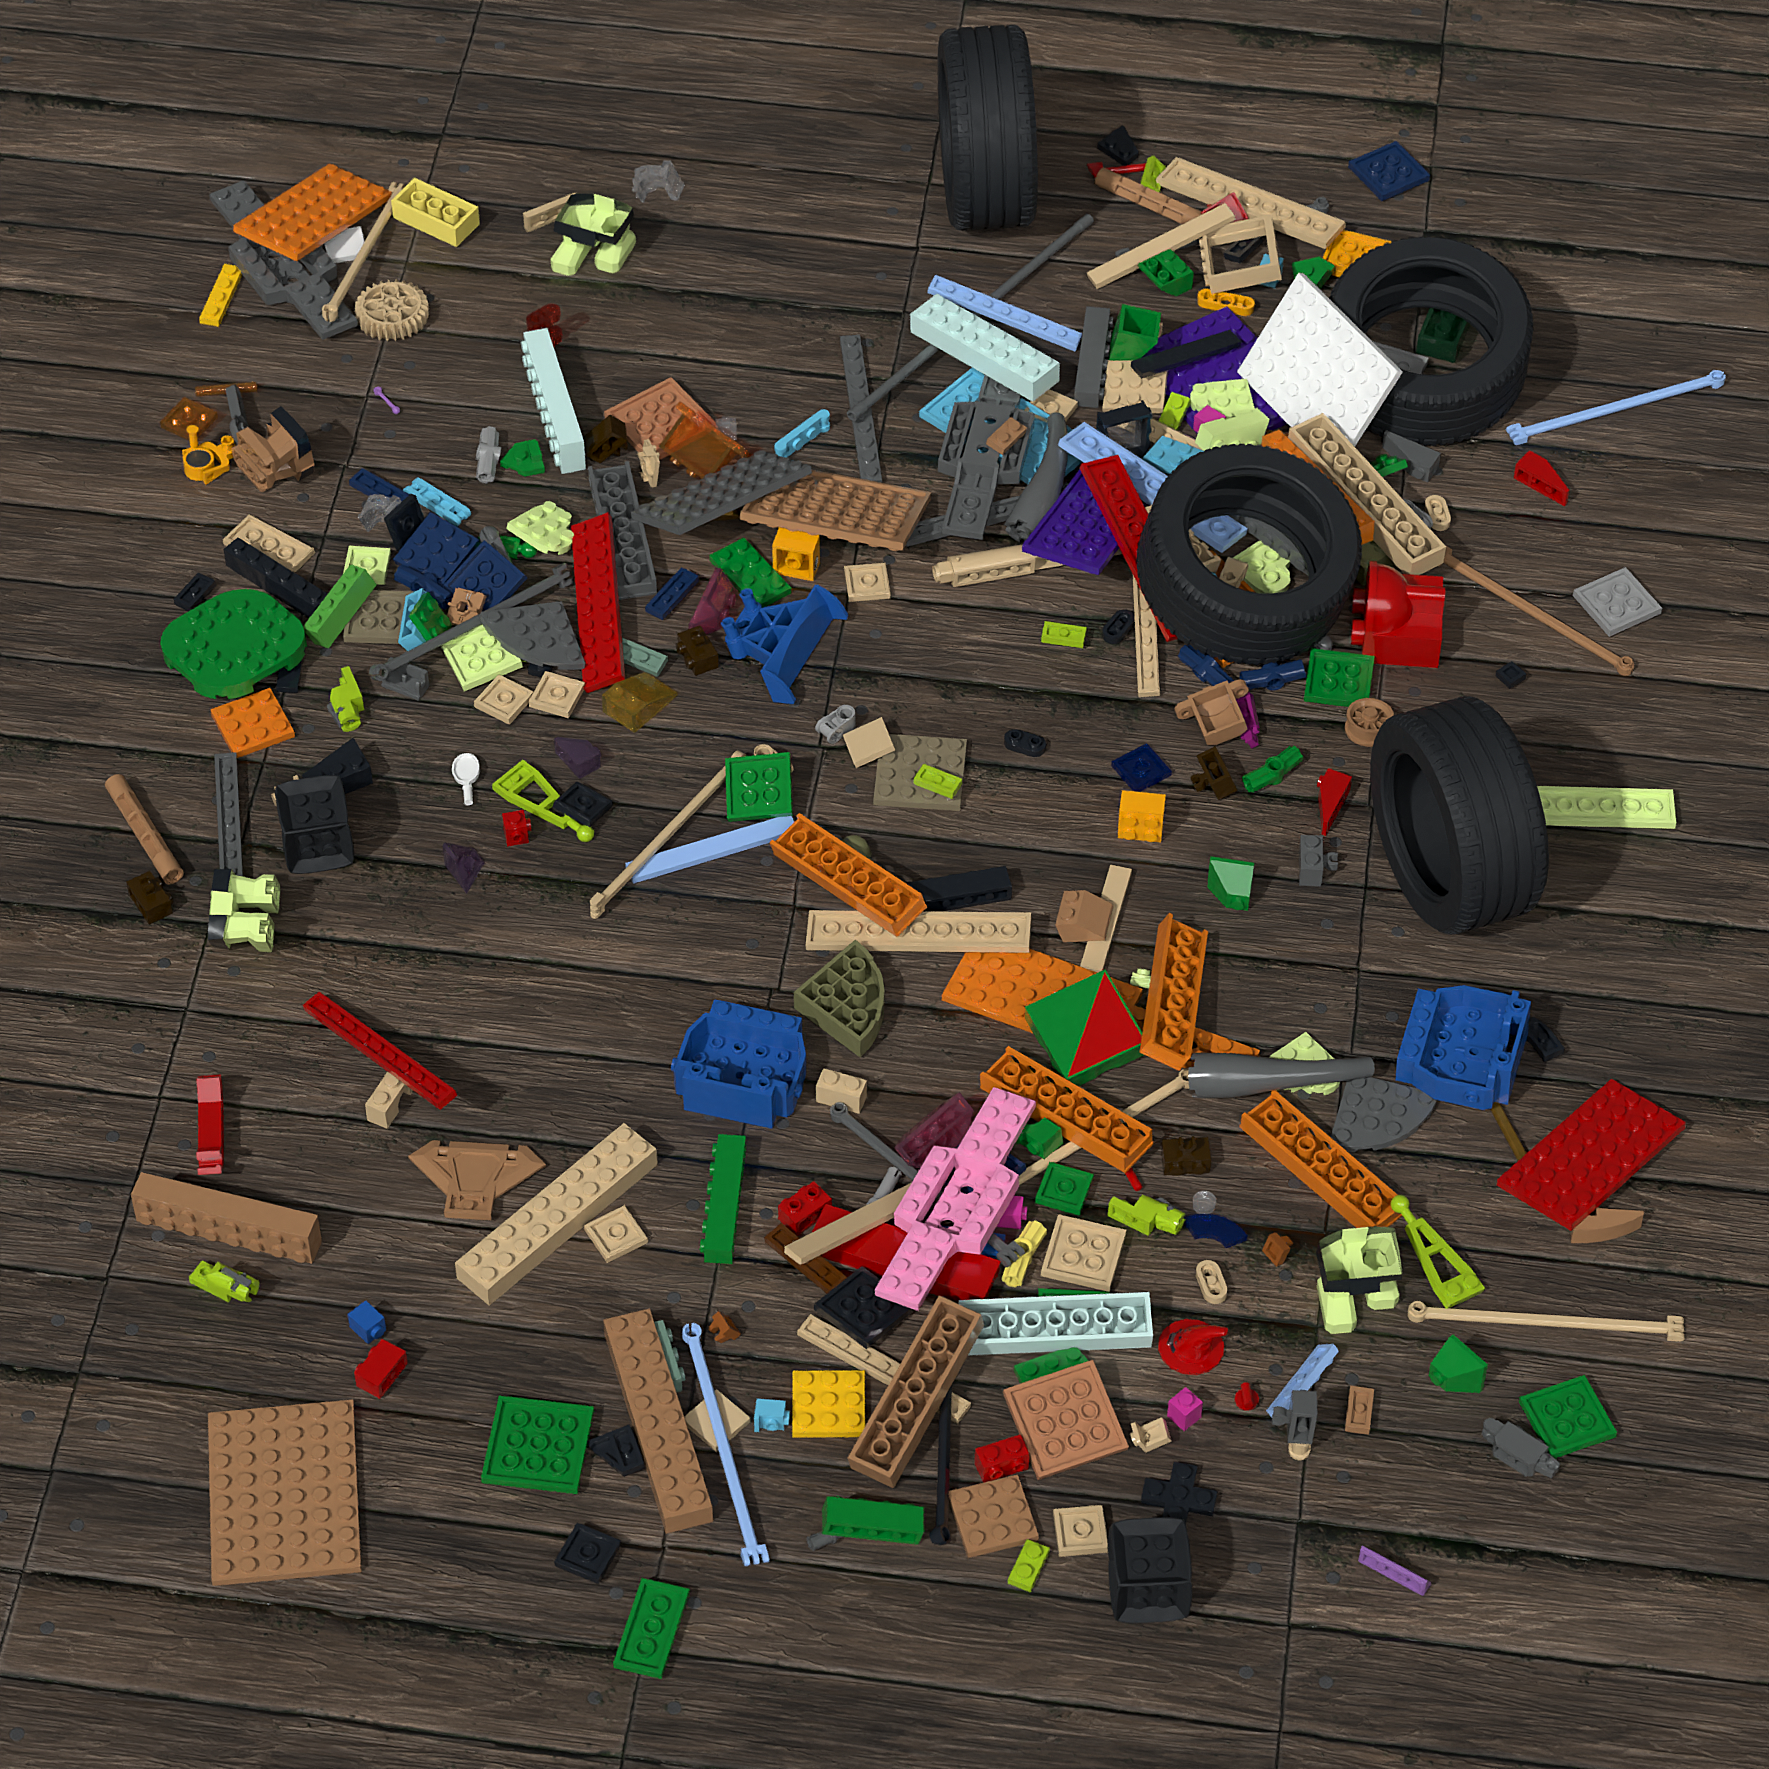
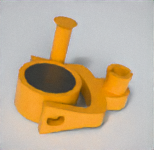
M190 425L186 429L189 433L190 448L182 450L184 473L191 480L204 481V484L207 485L223 473L229 471V460L233 458L231 448L236 445L232 436L229 435L223 436L221 444L218 446L208 441L198 445L197 432L199 428L195 425ZM214 457L219 461L220 466L215 467Z

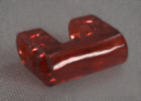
M547 304L530 313L526 317L527 332L547 328L553 347L562 341V329L553 324L561 318L560 307L556 304Z

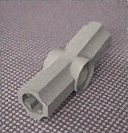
M488 426L487 428H482L480 433V443L476 452V460H478L476 478L482 483L493 482L495 478L496 464L501 452V447H498L499 433L495 427Z

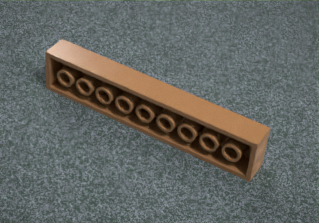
M650 1308L604 1319L605 1338L646 1466L665 1533L713 1522L712 1504Z

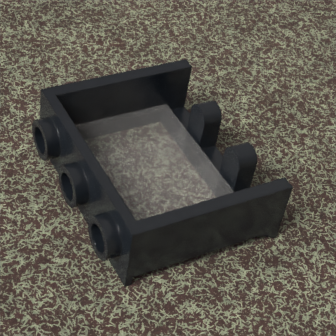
M1141 400V403L1106 412H1097L1096 430L1137 457L1143 458L1147 454L1148 448L1151 447L1149 434L1152 432L1150 419L1153 418L1151 408L1146 406L1144 400Z

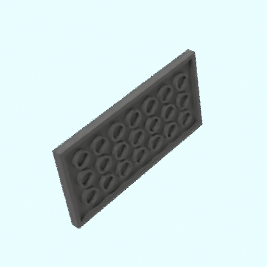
M765 450L756 451L751 457L741 458L737 463L724 466L716 473H709L699 481L689 482L686 487L674 489L670 494L659 496L649 504L639 505L638 509L631 511L632 519L681 535L811 474V466L801 461H794L787 457L784 458L777 454L768 453Z

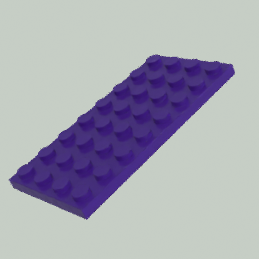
M1081 470L1077 472L1022 545V552L1095 575L1101 574L1119 549ZM1142 501L1144 507L1149 506L1148 504Z

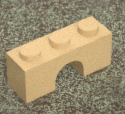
M387 1072L365 1104L367 1121L388 1129L399 1112L398 1104L403 1093L411 1095L413 1090Z

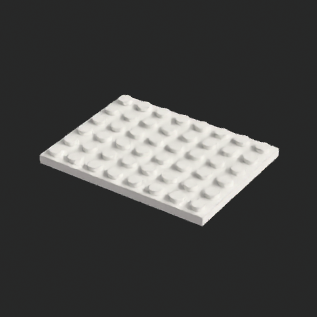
M1298 273L1237 371L1244 379H1247L1251 387L1291 427L1324 413L1354 447L1402 374V371L1303 273Z

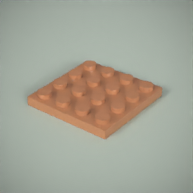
M672 377L604 411L605 418L608 415H612L625 423L627 441L638 452H643L644 440L649 439L652 446H656V452L660 454L659 460L718 430V424Z
M1093 1360L1003 1390V1395L1017 1430L1027 1447L1029 1459L1038 1480L1128 1450L1129 1446Z

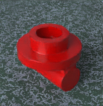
M1245 1382L1241 1384V1389L1235 1394V1404L1238 1408L1249 1411L1256 1408L1259 1397L1251 1389L1250 1383Z

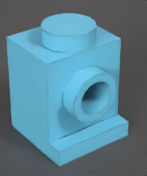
M757 1399L754 1415V1432H759L760 1428L770 1431L784 1430V1425H789L790 1411L786 1410V1401Z

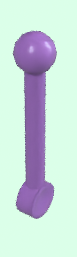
M375 387L374 394L379 395L392 408L394 414L400 413V408L395 406L382 393L381 387Z

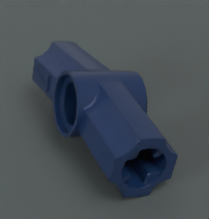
M403 564L397 568L394 574L395 581L409 587L413 592L422 588L431 594L438 602L440 608L444 610L449 607L448 602L452 601L453 594L440 586L432 573L426 572L421 574Z
M1184 645L1180 649L1179 660L1192 669L1193 673L1202 682H1207L1209 685L1214 686L1224 681H1228V683L1234 681L1210 655L1207 654L1205 656L1199 650H1194L1191 645Z
M1301 659L1281 665L1271 662L1265 664L1261 669L1240 671L1239 674L1240 680L1246 682L1248 689L1266 687L1271 691L1282 688L1286 682L1306 677Z

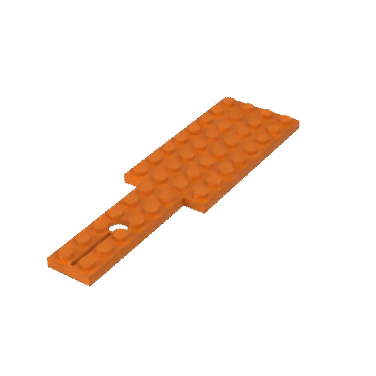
M1029 949V953L965 952L942 993V1001L1033 1033L1025 1020V1006L1088 978L1097 972ZM1111 978L1143 1033L1146 1009L1136 1006L1142 996L1143 989ZM1195 1027L1193 1041L1197 1044V1048L1192 1049L1191 1055L1193 1053L1208 1052L1260 1056V1050ZM1190 1058L1183 1068L1194 1067L1195 1060Z

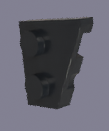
M1123 125L1097 143L1098 150L1123 166L1131 164L1139 156L1135 144Z
M630 1424L587 1442L591 1451L623 1477L646 1468Z

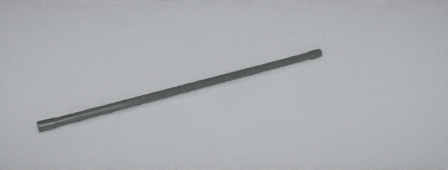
M1090 214L1082 216L1070 229L989 296L1000 300L1075 236L1088 228L1094 222ZM972 310L970 311V313L978 317L982 315ZM930 344L863 401L847 412L848 418L855 422L871 406L940 349Z

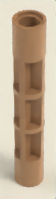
M1104 167L1101 168L1096 176V186L1180 224H1184L1201 215V211Z
M121 774L111 776L105 782V788L153 862L159 875L166 884L178 882L183 877V869L152 823L129 783Z

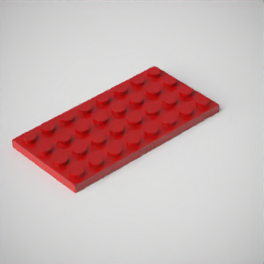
M1611 1079L1497 1179V1186L1572 1231L1685 1129L1686 1122Z

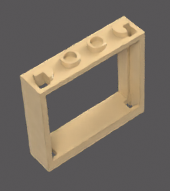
M1271 215L1228 223L1199 239L1202 249V261H1206L1202 262L1205 285L1210 286L1211 294L1282 280ZM1266 235L1270 264L1215 274L1211 246Z

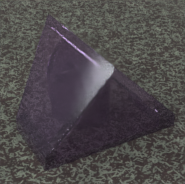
M445 842L442 845L444 864L467 894L485 862L474 848Z

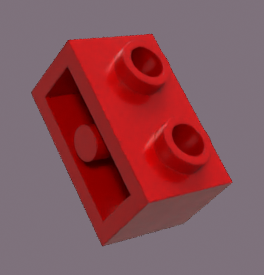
M813 1181L809 1185L801 1187L796 1194L790 1198H785L778 1205V1219L798 1236L817 1222L825 1204L832 1206V1198Z
M381 1339L377 1346L374 1345L370 1349L366 1360L356 1367L354 1372L356 1386L381 1399L407 1366L406 1351Z
M1021 1434L975 1449V1466L983 1483L1029 1469V1452Z

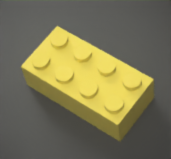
M416 178L408 183L391 200L393 218L455 247H458L480 224L477 206Z

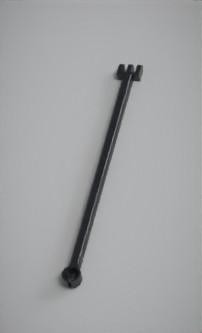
M952 1385L939 1409L936 1527L930 1531L929 1535L931 1542L934 1545L938 1544V1546L948 1544L951 1541L948 1510Z

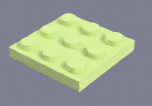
M483 625L441 645L464 691L491 681L498 675L502 676L523 667L520 658L500 646L501 643L494 636H490Z

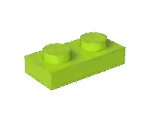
M1154 155L1147 159L1141 185L1159 192L1161 185L1156 183V178L1166 167Z
M1171 392L1159 422L1179 430L1191 399Z
M1045 621L1041 642L1083 648L1087 627Z
M923 764L914 777V784L953 799L962 786V778Z
M1027 1539L1008 1578V1584L1031 1592L1049 1555L1050 1548Z

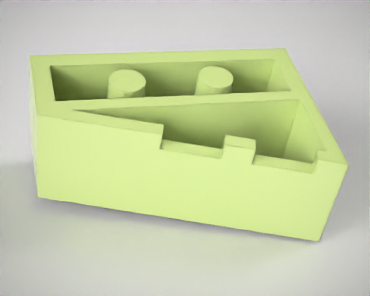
M1255 408L1250 413L1243 415L1241 413L1235 414L1233 418L1226 420L1221 418L1200 425L1195 443L1203 451L1216 446L1239 445V443L1245 445L1253 444L1254 446H1257V444L1261 445L1262 436L1265 435L1270 419L1258 408Z

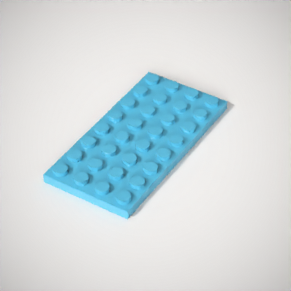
M972 367L919 411V417L946 433L954 402H975L980 393L984 374ZM1021 398L1019 409L1024 410L1028 407L1030 409L1029 412L1045 419L1048 418L1049 414ZM1035 418V426L1020 478L1026 484L1030 482L1039 468L1048 442L1047 423ZM987 419L985 422L994 424L996 420ZM1067 426V430H1068V433H1069V432H1071L1073 429H1071L1070 427ZM980 447L977 451L980 453H986L988 449L985 447ZM1068 453L1065 476L1082 463L1081 460ZM1001 454L999 455L998 459L999 467L1003 456Z

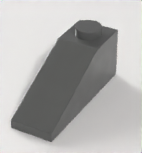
M1384 432L1382 447L1391 456L1406 459L1408 467L1404 468V470L1409 475L1428 483L1439 468L1441 453L1392 432Z

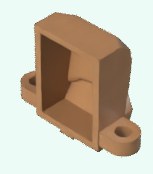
M1236 680L1231 683L1224 681L1187 696L1188 700L1178 703L1174 710L1179 719L1195 716L1207 746L1217 745L1240 736L1248 730L1236 699L1246 695L1249 689L1244 680Z

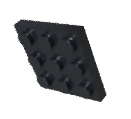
M863 1266L814 1303V1310L865 1349L869 1348L914 1311L912 1308L875 1296V1288L880 1279Z

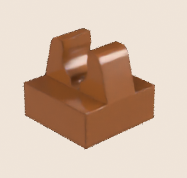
M1275 1232L1268 1236L1262 1251L1277 1267L1284 1264L1290 1250L1289 1246L1293 1245V1242L1288 1236L1280 1237Z
M718 1311L712 1316L714 1321L708 1330L713 1334L720 1330L719 1335L714 1338L717 1342L723 1343L729 1339L735 1340L741 1335L728 1315Z

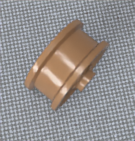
M1362 698L1356 700L1347 709L1345 733L1354 743L1373 747L1374 739L1381 725L1388 718L1394 716V712L1388 704L1378 699Z

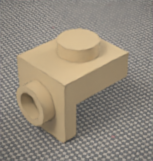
M1162 1417L1141 1427L1136 1422L1131 1423L1133 1430L1130 1434L1135 1446H1140L1145 1452L1171 1442L1167 1423Z

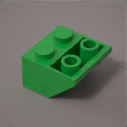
M1171 249L1138 263V267L1164 292L1178 296L1192 289L1193 271Z

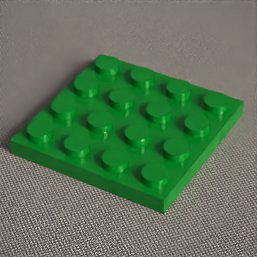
M499 1396L481 1475V1483L578 1494L588 1446L587 1442L594 1416V1407Z

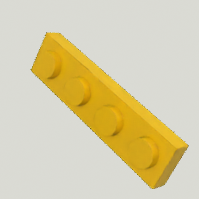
M223 265L199 317L201 324L220 326L242 277V273L237 266Z

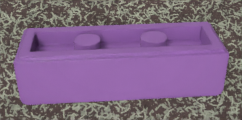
M1362 1546L1360 1548V1563L1424 1596L1430 1587L1431 1581L1368 1547Z

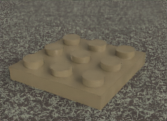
M372 590L345 626L344 642L399 644L398 640L406 595L413 593V591Z

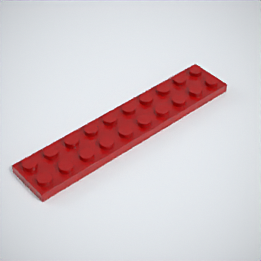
M1119 455L1082 463L1080 470L1141 590L1136 558L1138 543L1148 513ZM1154 615L1166 641L1177 640L1178 636L1172 635L1170 630L1166 629L1164 624Z
M608 512L571 526V531L574 534L572 547L580 651L585 661V668L582 669L583 682H585L584 690L586 693L625 680L612 516Z

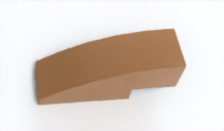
M1596 1208L1595 1216L1588 1215L1571 1231V1243L1602 1242L1630 1234L1641 1228L1644 1211Z

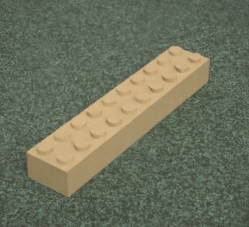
M1324 413L1289 429L1288 438L1375 521L1374 542L1403 574L1420 575L1443 564L1446 546Z
M623 1123L455 1262L457 1279L490 1306L582 1229L585 1224L594 1219L656 1167L657 1149Z

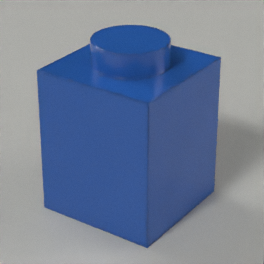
M366 1300L348 1313L350 1328L367 1344L371 1343L374 1339H379L386 1331L385 1318Z

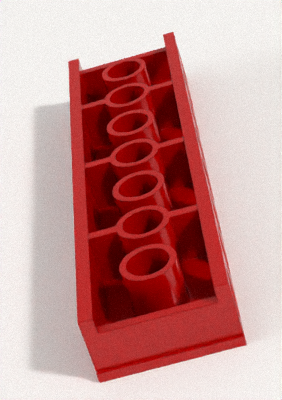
M825 1204L812 1232L852 1212ZM882 1223L821 1254V1256L855 1269L863 1266L872 1274L882 1277L908 1233L899 1227ZM957 1252L947 1260L929 1293L945 1296L949 1300L958 1303L959 1300L987 1299L996 1277L999 1276L1001 1261L981 1254Z

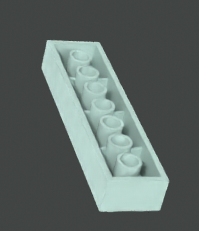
M938 294L934 295L910 314L911 333L1032 402L1059 382L1058 361Z
M548 329L523 332L524 341H521L522 351L525 353L522 356L524 368L528 367V381L533 382L531 389L533 396L537 395L535 398L537 409L542 410L540 417L542 424L546 423V426H544L547 438L551 439L549 440L551 452H555V465L560 467L562 474L585 470L584 440Z
M1149 1292L959 1300V1305L981 1314L984 1327L968 1355L1055 1352L1072 1347L1079 1350L1149 1348L1152 1345L1153 1331Z

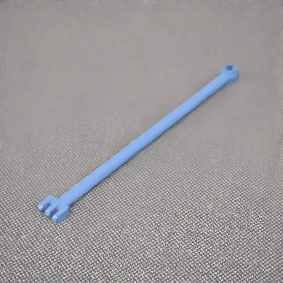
M1714 370L1706 377L1523 428L1520 423L1510 425L1506 428V431L1513 440V443L1520 445L1527 443L1528 436L1707 386L1718 389L1724 385L1725 375L1720 370Z
M692 1323L691 1335L695 1337L688 1336L690 1332L689 1324H686L683 1327L682 1338L689 1344L746 1545V1548H741L744 1566H750V1556L754 1565L759 1564L758 1555H761L763 1563L769 1562L766 1545H758L701 1346V1327L696 1323Z

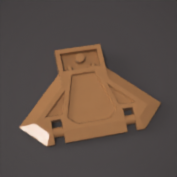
M432 1140L408 1156L447 1196L444 1210L445 1218L491 1220L494 1200L546 1166L532 1150L523 1145H519L517 1151L509 1150V1145L450 1141L449 1146H440L441 1141Z

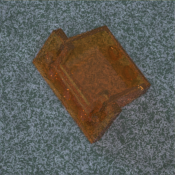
M681 401L678 402L675 408L682 415L658 446L671 456L669 459L678 467L681 464L687 468L686 473L693 478L699 476L701 479L705 478L704 476L709 473L720 471L736 455L741 458L751 456L744 447L729 436L727 437Z

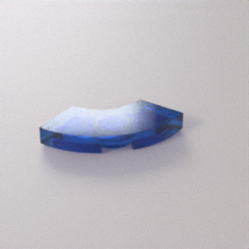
M1194 1214L1184 1217V1223L1194 1239L1211 1238L1220 1242L1226 1249L1247 1240V1234L1244 1230L1225 1217L1214 1214Z

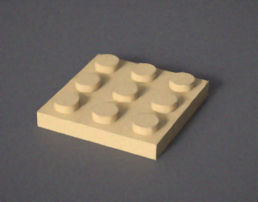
M1108 361L1103 412L1117 409L1119 404L1129 406L1141 403V400H1144L1146 406L1151 408L1152 413L1163 412L1168 370L1141 379L1130 367L1131 361Z
M1058 1214L1041 1269V1276L1110 1292L1125 1241L1126 1230Z

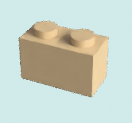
M823 1068L816 1084V1102L829 1106L834 1105L836 1102H841L847 1106L848 1111L860 1114L867 1097V1080Z

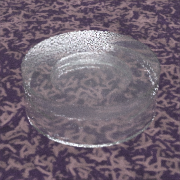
M1209 1191L1197 1192L1193 1197L1192 1205L1194 1210L1204 1215L1212 1213L1216 1207V1197Z

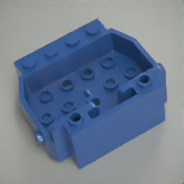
M1465 985L1439 988L1436 992L1418 988L1397 1057L1396 1081L1413 1084V1086L1435 1100L1471 1108L1491 1109L1494 1102L1508 1105L1528 1035L1531 1001L1519 999L1520 991L1513 990L1511 995H1507L1502 992H1493ZM1510 1034L1516 1035L1512 1053L1507 1052Z
M714 999L710 1013H704L687 1029L678 1056L672 1060L671 1071H674V1087L676 1094L683 1095L684 1110L771 1129L773 1128L776 1116L786 1118L794 1112L798 1098L801 1097L803 1082L806 1076V1052L802 1037V1018Z

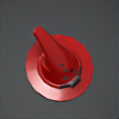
M1193 1319L1173 1322L1163 1330L1159 1337L1158 1351L1162 1361L1171 1369L1182 1374L1199 1375L1207 1373L1218 1366L1223 1358L1224 1342L1221 1336L1228 1334V1328L1210 1325Z

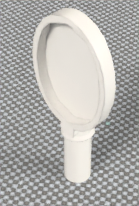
M464 753L453 761L452 773L455 780L463 785L464 804L472 805V783L479 776L480 766L474 755Z

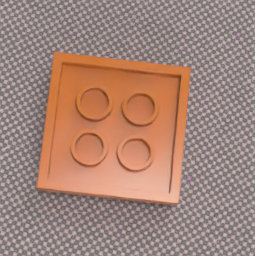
M271 688L210 709L211 716L231 753L236 752L237 758L295 737V732Z

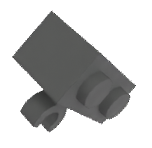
M1321 835L1300 836L1299 886H1321L1323 867L1331 871L1337 870L1338 862L1331 861H1337L1338 853L1330 852L1323 855V836Z
M1292 1390L1289 1409L1281 1406L1273 1407L1272 1424L1283 1425L1287 1423V1443L1312 1445L1317 1420V1391Z

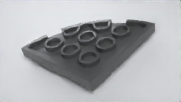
M562 601L480 612V620L488 634L494 636L501 643L500 646L512 655L542 667L543 664L558 666V669L561 670L585 668L584 658Z
M1372 1077L1347 1080L1331 1138L1347 1152H1357V1149L1370 1148L1374 1151L1392 1146L1414 1134L1418 1127L1426 1119L1428 1120L1436 1106L1437 1100L1418 1088Z

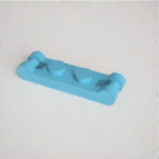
M825 409L818 411L777 441L774 445L775 454L784 458L788 457L796 450L801 449L808 441L813 440L819 433L829 431V411Z
M417 477L412 481L411 486H406L402 490L408 494L416 495L421 505L456 527L462 523L463 519L471 516V511L466 506L421 478Z

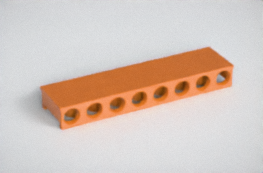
M800 813L796 815L797 820L776 841L771 840L769 842L775 856L896 937L927 908L920 892Z
M1168 913L1158 925L1140 1053L1180 1071L1191 1058L1208 931L1204 929L1202 932H1199L1172 919L1173 914Z
M1010 1046L1006 1048V1052L986 1072L980 1074V1088L990 1094L993 1087L1036 1101V1108L1030 1118L1037 1122L1041 1121L1044 1117L1062 1129V1137L1124 1173L1154 1144L1151 1128ZM1011 1055L1017 1058L1019 1064L1012 1059ZM1029 1066L1033 1067L1036 1072L1034 1073ZM1047 1076L1052 1078L1055 1084L1051 1083L1048 1080ZM1065 1087H1068L1072 1093L1070 1094ZM1083 1097L1087 1098L1091 1105L1087 1104ZM1101 1108L1107 1110L1109 1114L1106 1115ZM1120 1119H1123L1128 1124V1127L1125 1126L1120 1121ZM1138 1129L1142 1130L1146 1135H1141Z
M1276 1090L1272 1091L1267 1099L1250 1112L1242 1114L1239 1127L1356 1228L1389 1227L1402 1217L1401 1213H1396L1391 1208V1198L1398 1194ZM1276 1100L1280 1102L1282 1108L1277 1104ZM1292 1114L1297 1117L1298 1121L1293 1118ZM1308 1127H1309L1310 1129H1312V1131L1314 1132L1315 1136L1311 1134V1132L1309 1131ZM1325 1142L1330 1145L1331 1150L1326 1146ZM1341 1156L1347 1160L1348 1164L1343 1161ZM1358 1170L1363 1173L1364 1178L1359 1174ZM1374 1184H1376L1380 1188L1382 1193H1380L1376 1189Z

